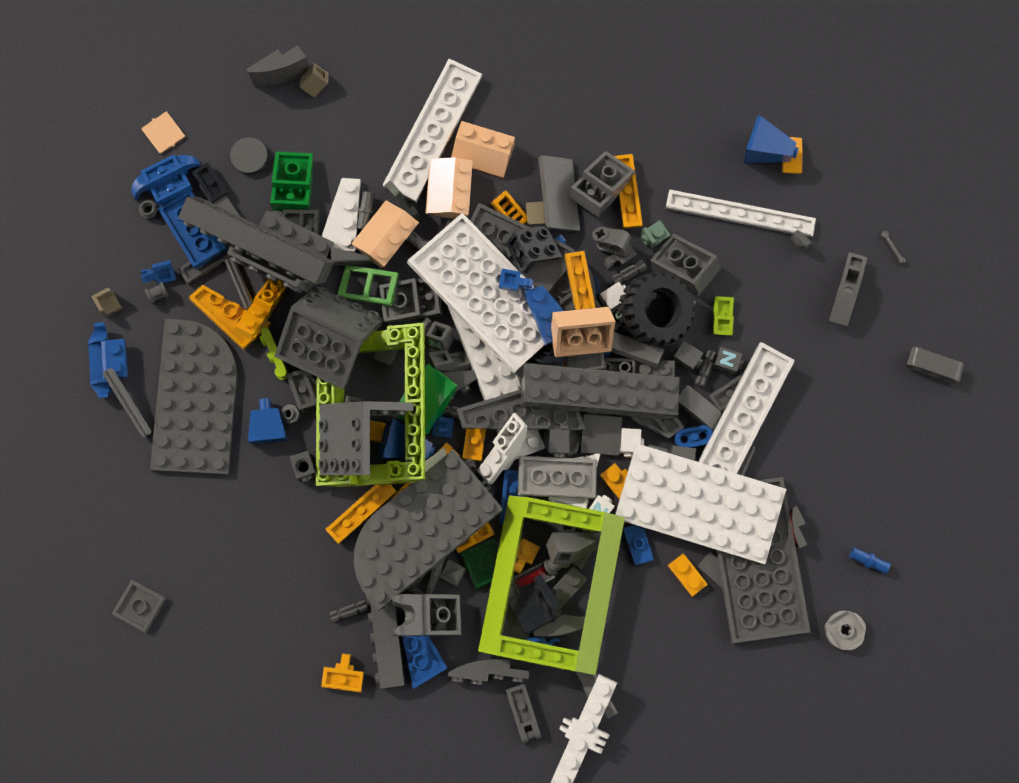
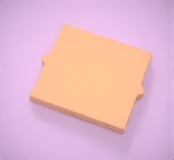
M167 111L156 119L153 118L149 124L141 128L160 155L169 148H174L175 144L185 138V135Z

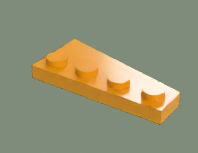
M202 285L189 296V300L242 350L246 349L262 334L260 331L250 340L234 332L236 324L247 310L240 307L237 303L225 299L224 296ZM267 321L263 328L269 327L271 322Z

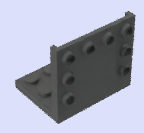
M266 210L259 226L326 258L329 257L331 247L335 244V242ZM230 247L227 254L233 256L232 261L257 273L262 270L267 273L266 277L276 282L277 279L285 281L284 286L301 294L303 290L309 293L315 286V284L305 283L303 277L298 275L293 277L287 274L284 268L280 267L277 269L270 266L267 260L262 259L261 261L251 256L252 253L248 251L244 254Z
M315 287L291 306L274 357L344 389L347 386L362 343L383 324V317L375 311L364 309L358 303L347 301L341 295L330 293L324 287Z
M360 401L320 404V475H370V417L405 415V411H413V403Z

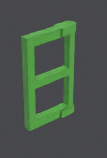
M345 265L338 295L346 299L392 306L399 273ZM351 272L368 274L363 296L346 293ZM374 275L391 278L386 299L369 297Z

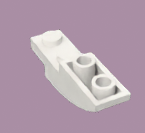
M516 413L512 414L494 439V448L477 470L487 484H493L503 470L509 469L523 445L527 425Z

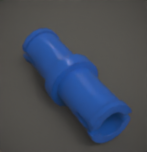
M853 547L849 555L850 559L864 564L867 568H874L883 574H887L890 569V562L877 558L875 554L866 553L857 547Z

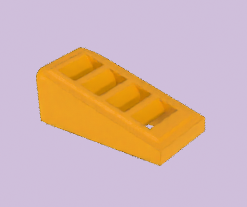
M507 190L491 202L497 212L509 217L508 215L516 210L517 213L511 218L515 220L521 215L523 218L518 222L522 224L527 222L526 213ZM503 199H506L507 202L500 206L499 203ZM509 204H511L512 207L507 212H505L503 209H505Z

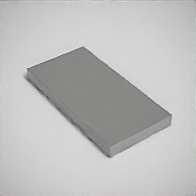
M519 456L518 496L596 499L597 459Z

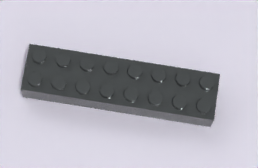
M187 197L178 217L184 220L183 224L191 228H194V226L201 229L200 232L205 235H214L222 243L234 244L235 249L241 252L248 251L252 253L251 256L255 259L267 260L269 265L274 268H284L286 273L293 277L297 275L303 277V281L310 285L325 283L334 264V261L200 197Z
M526 363L523 367L521 407L673 420L678 416L679 377Z

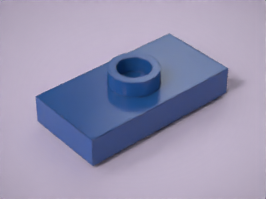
M637 525L623 528L634 565L654 560L644 528Z

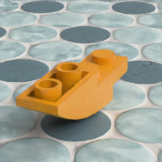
M270 278L255 296L253 304L236 324L234 332L252 340L254 335L261 331L260 329L263 328L287 288V286L283 285L284 281L277 279L276 282Z

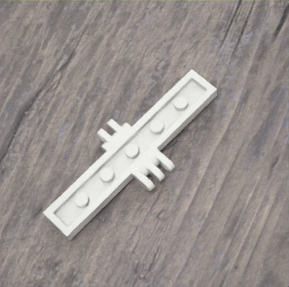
M599 674L580 718L573 717L572 720L563 719L562 722L569 725V728L561 725L559 729L565 732V737L570 740L551 783H573L588 748L602 753L603 749L596 746V744L605 746L606 741L600 739V736L608 739L609 734L597 727L617 682Z

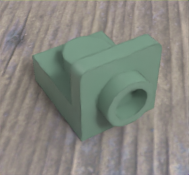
M660 220L648 228L645 227L641 232L643 243L646 246L649 245L651 249L670 237V233Z

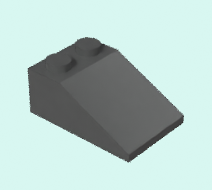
M674 233L650 260L661 271L670 273L671 276H677L680 279V283L684 282L687 285L686 290L691 291L697 296L703 292L721 270L716 255Z

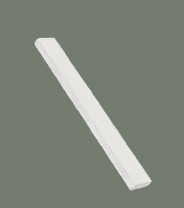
M669 190L666 209L790 234H793L798 229L806 237L810 238L814 234L816 218L675 190Z

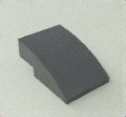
M297 45L283 55L277 49L246 70L253 86L265 87L287 83L300 78L307 71L309 65L306 56Z
M605 151L583 171L582 177L571 186L569 197L599 217L624 189L634 175L635 170Z
M413 278L398 281L393 305L387 306L382 304L384 322L422 320L425 317L429 319L445 316L443 300L423 279L417 280ZM390 283L379 285L381 299L387 298Z

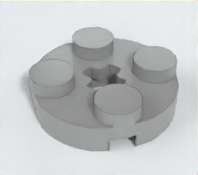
M838 611L831 615L825 624L826 637L831 645L839 650H853L863 643L866 626L858 614L850 611ZM843 625L850 627L848 636L841 633Z

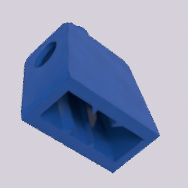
M270 398L259 399L260 410H252L250 414L248 442L250 444L288 441L279 408H271Z

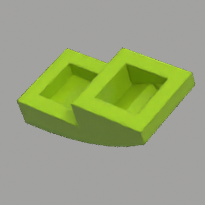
M714 296L713 334H733L734 297Z

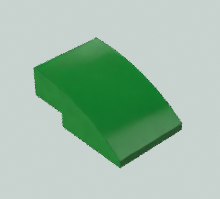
M275 153L270 201L272 211L310 210L313 153Z
M431 364L425 366V434H429L437 418L442 417L458 387L457 384L438 369H435ZM405 393L399 402H405ZM395 415L405 423V415Z

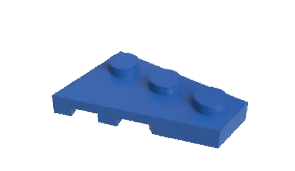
M542 285L525 291L524 296L546 346L553 343L551 331L552 313L564 310Z
M402 637L413 689L447 669L430 637Z

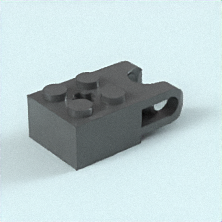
M400 594L392 596V605L401 607L406 616L405 622L402 625L393 627V636L443 637L461 635L460 595Z

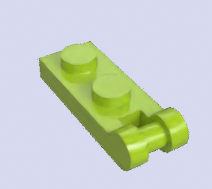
M264 327L260 329L262 333L259 336L263 346H267L270 351L267 353L271 364L275 363L276 365L275 375L279 380L285 381L288 371L283 360L274 357L277 346L269 328Z

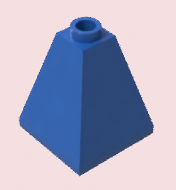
M758 115L746 148L743 163L791 162L792 158H796L799 148L796 147L794 140Z
M395 419L386 423L377 460H405V425ZM426 439L425 460L433 456L435 449L432 443Z

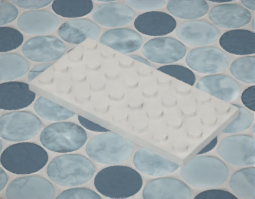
M463 213L407 261V264L513 373L545 345L524 296L526 290L518 287L517 292L498 289L502 268L518 270Z
M636 444L615 515L625 517L624 522L766 564L786 489Z

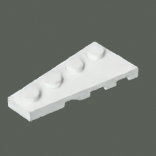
M341 179L322 237L335 242L333 248L356 253V248L351 243L357 237L360 179Z

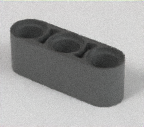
M917 347L911 348L906 365L911 370L953 384L960 383L965 366L962 362Z

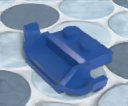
M172 155L141 170V174L133 182L131 193L135 201L138 200L139 195L144 191H147L148 194L152 193L157 204L160 206L192 190L186 177L189 174L187 170L193 167L199 168L202 165L193 156Z
M94 323V331L87 344L89 348L90 384L98 398L110 397L111 387L103 376V372L112 368L119 379L128 378L126 340H108L105 323Z

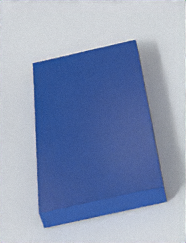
M190 190L159 207L158 210L196 270L228 250L224 243L217 240V236L205 235L200 232V228L186 226L183 224L184 220L178 218L186 198L195 197Z

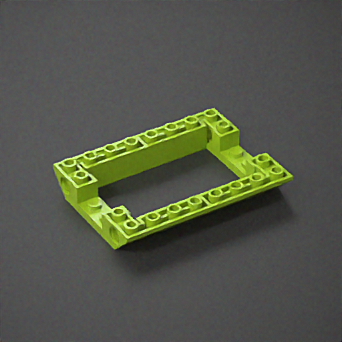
M424 323L387 326V330L375 331L362 343L359 353L405 349V402L413 403V411H405V460L409 462L387 461V464L370 465V475H320V404L344 403V389L317 377L316 486L353 487L418 482L425 479Z
M509 496L478 651L596 675L625 517L529 497ZM524 517L539 522L545 521L582 528V530L601 532L579 651L502 636L525 520Z

